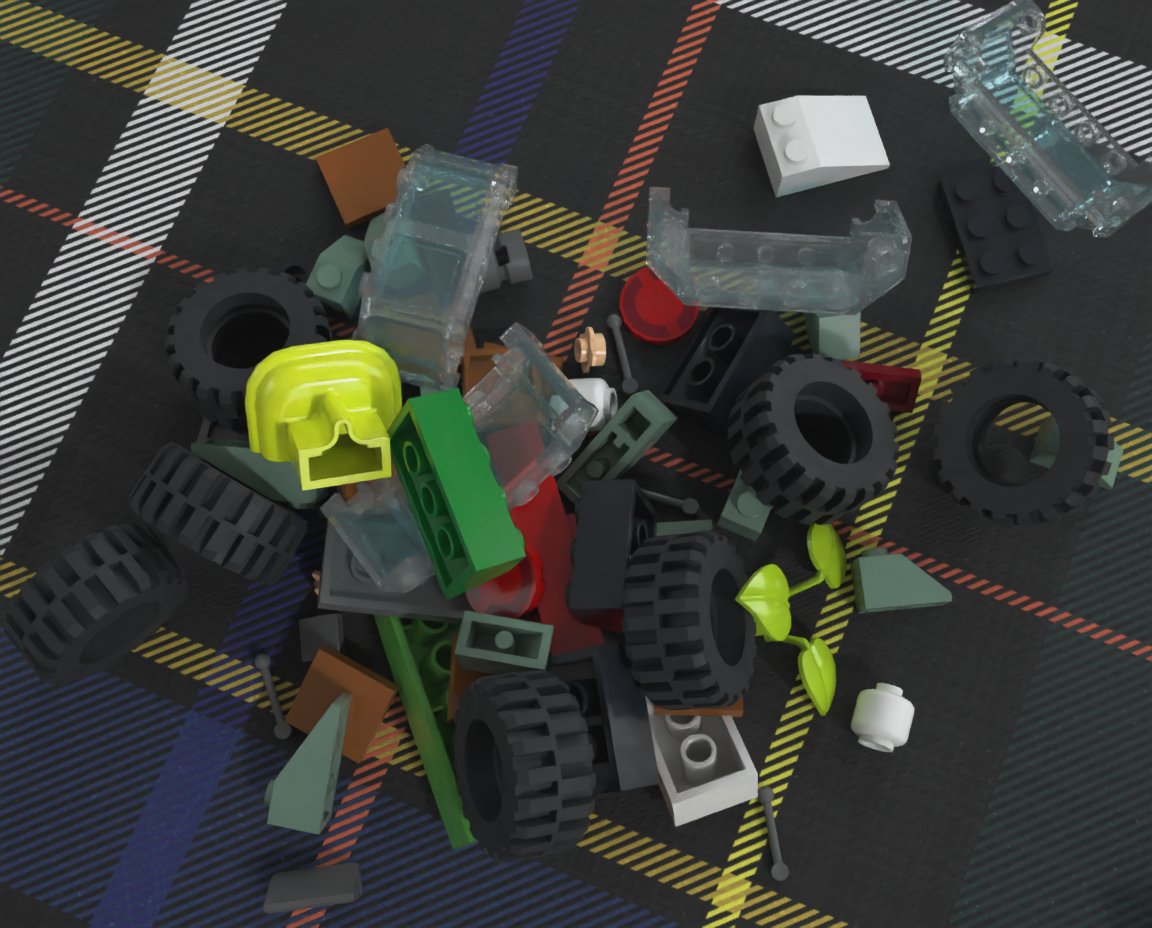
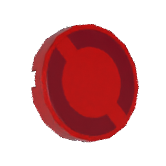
M654 265L640 269L628 278L621 291L619 312L624 327L634 338L642 342L644 340L653 343V345L664 346L678 342L691 331L698 317L700 298L695 284L685 273L671 266Z
M524 539L526 557L510 571L465 592L468 602L476 612L521 620L528 617L539 605L545 590V578H541L542 572L540 569L543 563L539 553L530 542Z

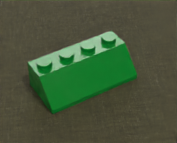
M459 388L408 399L387 430L390 437V453L447 600L510 571L526 557L524 539L521 531L512 522L507 509L505 491L495 480L490 467L488 449L484 444L480 443L474 428L472 410L467 403H464Z

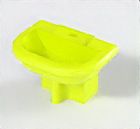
M345 339L304 344L272 352L256 365L247 381L245 394V410L251 452L261 453L269 461L291 462L302 491L392 477L390 437L387 430L402 409V395L397 365L384 349L364 340Z

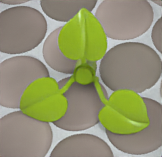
M813 522L808 529L807 546L810 559L817 569L815 575L789 588L782 570L775 564H768L759 568L748 579L735 600L754 617L757 631L755 636L763 635L766 642L780 641L800 647L802 651L798 656V668L801 680L820 716H826L836 688V666L832 653L821 638H813L809 643L805 638L788 635L791 628L788 598L821 583L824 579L831 589L838 588L846 574L845 551L836 530L831 524L817 525Z

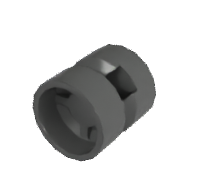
M520 229L497 234L494 242L489 241L487 238H482L464 243L478 294L500 288L504 280L512 285L533 279ZM507 255L508 263L499 267L496 256Z

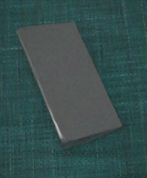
M357 862L276 873L272 876L263 905L264 912L271 914L354 902L363 895L360 865Z

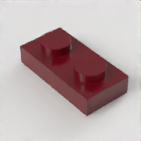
M840 360L843 367L847 369L853 367L861 373L860 378L866 384L871 382L878 390L876 393L877 397L881 402L885 401L891 411L913 412L922 379L920 369Z

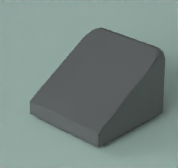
M332 613L299 620L302 662L313 661L318 649L324 644L345 655L343 619L341 614Z

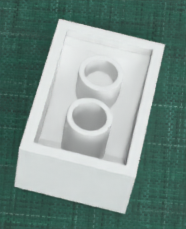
M797 95L762 104L758 107L753 129L776 197L880 171L890 166L866 96Z
M646 697L660 780L659 787L675 827L758 797V773L731 715H654V703Z

